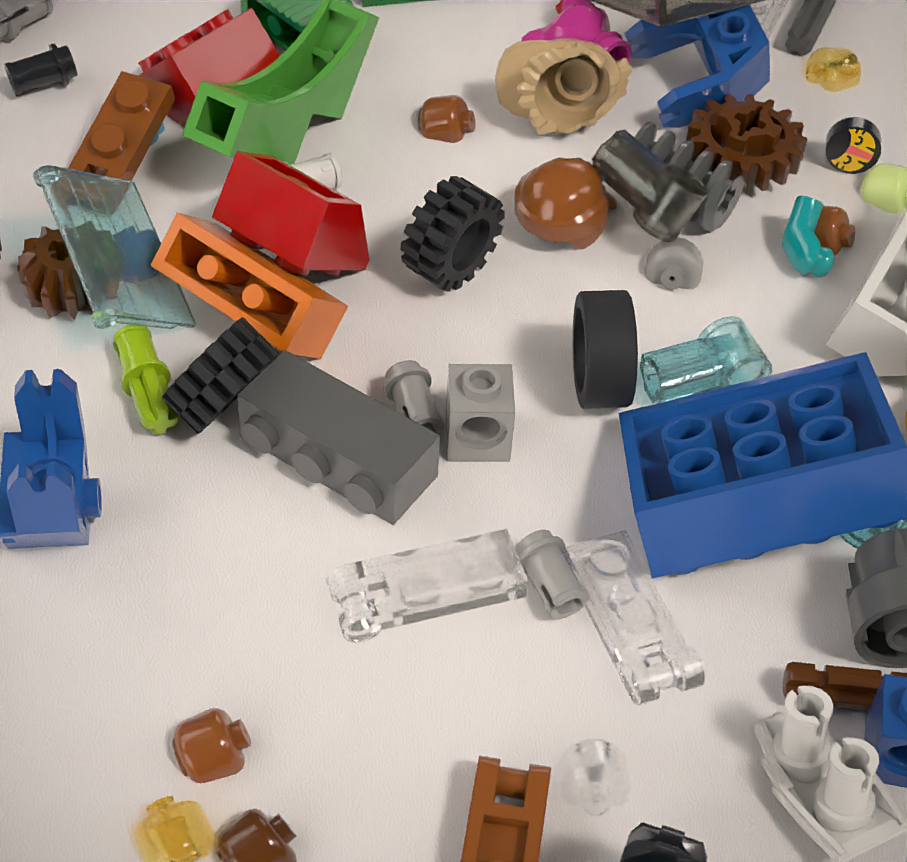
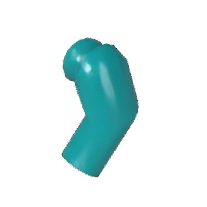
M799 195L796 197L782 236V247L796 271L802 275L810 273L814 277L821 278L829 273L834 263L833 251L827 247H821L820 241L814 234L824 205L817 199Z

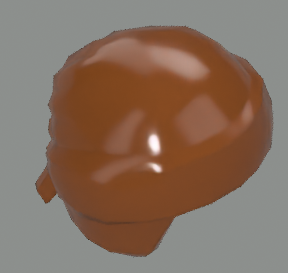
M558 157L543 163L539 167L533 168L521 177L514 194L515 215L520 225L538 238L551 242H569L579 250L593 244L603 233L608 220V208L616 209L617 202L605 190L606 188L602 183L603 179L599 175V171L590 162L582 158Z

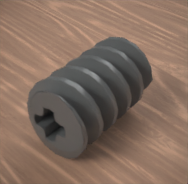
M653 122L645 123L630 142L623 155L619 170V177L623 180V185L631 192L642 191L644 198L650 202H658L660 200L661 205L667 211L676 212L679 210L682 218L687 221L699 219V225L706 231H715L720 228L729 218L741 196L745 184L744 176L740 175L734 181L730 180L733 164L729 160H723L712 171L711 166L714 155L709 150H704L693 161L692 157L695 146L689 140L684 141L676 152L673 151L676 136L671 131H666L655 142L657 125Z

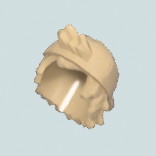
M559 38L551 41H519L504 50L496 70L495 88L499 103L511 114L531 119L537 134L544 135L550 132H555L559 135L561 133H574L581 127L594 126L597 120L605 116L614 107L619 98L626 95L627 89L625 88L629 82L627 79L632 73V68L626 58L615 61L604 48L594 42L574 38Z

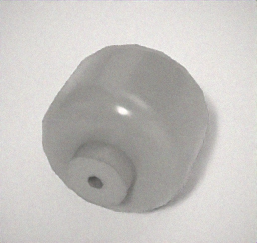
M671 237L663 239L653 246L648 255L645 276L650 282L663 285L667 289H694L699 285L702 277L704 262L701 252L694 243L685 238Z

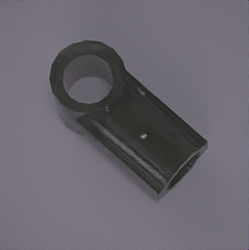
M625 129L616 131L606 142L601 144L591 159L593 161L592 166L599 171L602 180L635 208L633 217L639 226L653 237L665 242H673L678 238L708 195L707 189L698 178L681 167L666 165Z

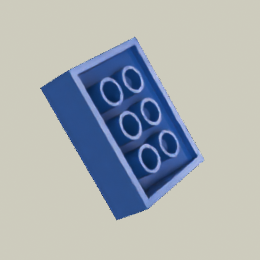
M867 352L618 413L634 514L652 578L669 574L684 575L692 573L700 567L734 559H753L768 551L802 543L817 544L833 536L867 528H886L896 524L898 521L907 519V445Z

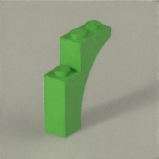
M322 0L316 13L293 44L262 71L249 78L231 83H213L201 80L182 135L228 157L234 158L236 152L240 151L272 155L281 161L287 162L289 165L294 164L313 114L342 119L380 17L340 0Z

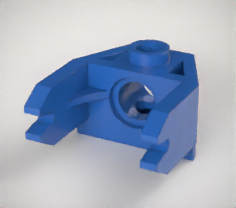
M688 2L641 19L625 32V37L632 51L631 58L649 59L694 42L709 73L707 77L672 89L657 101L661 112L658 115L663 127L680 128L689 125L692 122L694 110H705L706 101L709 99L722 105L725 95L731 94L737 102H744L747 94L755 96L770 82L769 40L750 3Z
M53 369L51 384L43 386L38 382L39 380L33 370H25L16 383L14 390V401L21 432L4 433L0 478V539H2L3 544L8 549L89 545L90 518L101 517L102 494L100 479L89 477L85 426L77 382L63 370Z

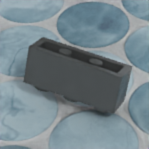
M284 350L237 395L240 437L244 438L253 449L260 453H269L294 467L306 480L325 485L347 498L359 511L367 514L373 513L392 525L402 517L438 477L440 435L287 350Z

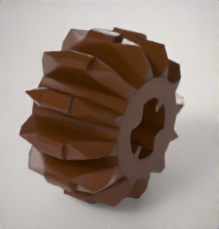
M65 220L60 229L52 230L42 226L39 238L24 240V250L22 251L23 254L18 257L19 265H17L19 281L24 286L25 296L30 301L31 307H43L49 318L55 317L63 311L68 312L75 320L78 311L87 309L99 314L102 301L115 300L116 290L118 289L117 284L120 283V275H122L120 256H117L116 248H114V243L110 240L108 232L96 233L90 222L78 228H71Z

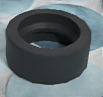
M627 290L580 291L576 296L574 305L572 339L574 381L579 405L582 409L629 407L633 404L636 392L638 369L637 327L632 297Z

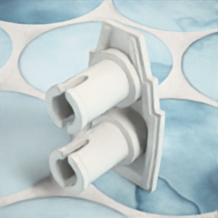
M813 686L798 687V696L791 690L785 698L784 712L754 725V732L766 757L762 760L761 765L775 785L772 787V794L806 833L835 862H847L907 831L906 814L876 774L879 765V755L875 748L867 741L854 737L843 738L841 743L828 731L829 720L833 713V702L823 690Z

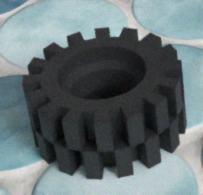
M450 176L449 182L443 179L437 183L436 193L429 190L424 195L426 203L422 208L416 206L412 213L416 219L413 224H406L403 232L409 238L402 241L400 250L404 252L401 260L406 264L407 268L446 292H450L451 288L454 290L462 288L463 280L469 282L475 277L474 269L476 267L480 269L484 267L487 263L484 257L488 251L493 253L497 243L493 242V239L501 235L503 226L499 222L505 218V211L501 209L503 204L500 200L462 177Z
M241 317L189 365V368L175 380L161 398L199 434L237 399V395L277 357L279 352L244 317Z

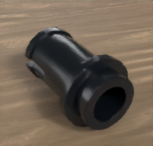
M53 43L49 45V51L12 63H4L6 74L16 97L60 81L63 86L68 85L70 78L78 76L75 62L67 45L57 48L56 44Z

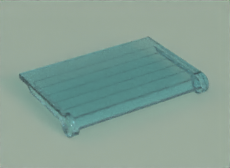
M45 165L34 171V181L37 186L43 189L93 310L91 319L96 328H108L115 323L172 329L178 326L194 328L197 325L180 285L150 266L161 242L135 182L53 165Z

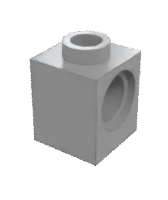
M449 364L446 399L447 461L510 462L515 421L512 364Z

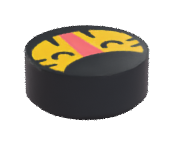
M860 117L842 119L836 122L827 133L826 157L831 166L840 172L847 174L865 172L872 168L880 158L881 134L875 124L867 119Z

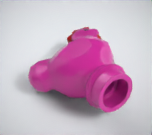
M560 0L555 8L559 15L546 27L529 31L521 38V41H551L559 38H574L599 44L615 61L626 58L629 63L631 60L632 51L629 43L624 41L622 36L616 31H610L607 13L605 10L596 7L591 0Z

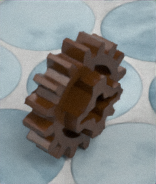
M726 94L722 105L709 99L706 101L705 110H694L692 122L688 125L686 141L689 140L694 143L693 161L704 150H709L714 155L711 166L712 171L723 160H729L733 164L730 180L734 181L740 175L745 178L742 191L746 189L747 183H755L761 191H766L769 180L784 185L786 184L788 174L796 175L798 173L807 143V137L802 136L804 125L802 122H790L792 116L790 109L779 112L773 110L774 100L768 99L763 103L755 101L753 94H747L744 102H737L731 94Z

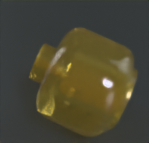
M824 47L817 49L810 55L805 65L807 80L810 83H819L829 92H838L855 87L860 82V62L858 57L847 48Z
M173 796L159 799L146 807L148 817L140 821L134 829V841L144 862H195L210 856L209 851L216 845V836L202 805L194 800H184L176 803Z

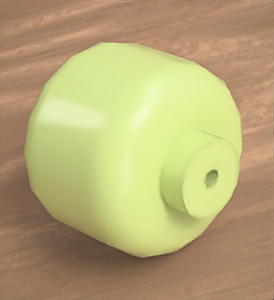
M880 163L874 166L865 175L862 182V199L866 203L888 213H901L907 206V167Z

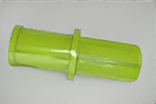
M141 324L126 325L114 334V342H112L123 369L121 377L123 391L133 398L142 427L151 429L155 435L164 434L167 428L177 424L179 418L178 414L161 398L169 388L168 384L171 379L169 368L164 362L159 361L150 330Z

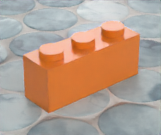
M177 212L150 266L233 320L237 321L244 317L270 344L282 352L287 350L294 355L321 359L348 305L300 275L278 266L273 258L260 250L237 241L230 235L231 232L217 223Z

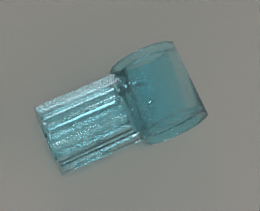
M735 316L724 317L714 321L702 331L698 339L643 353L639 367L644 381V390L653 404L772 374L771 362L745 322Z

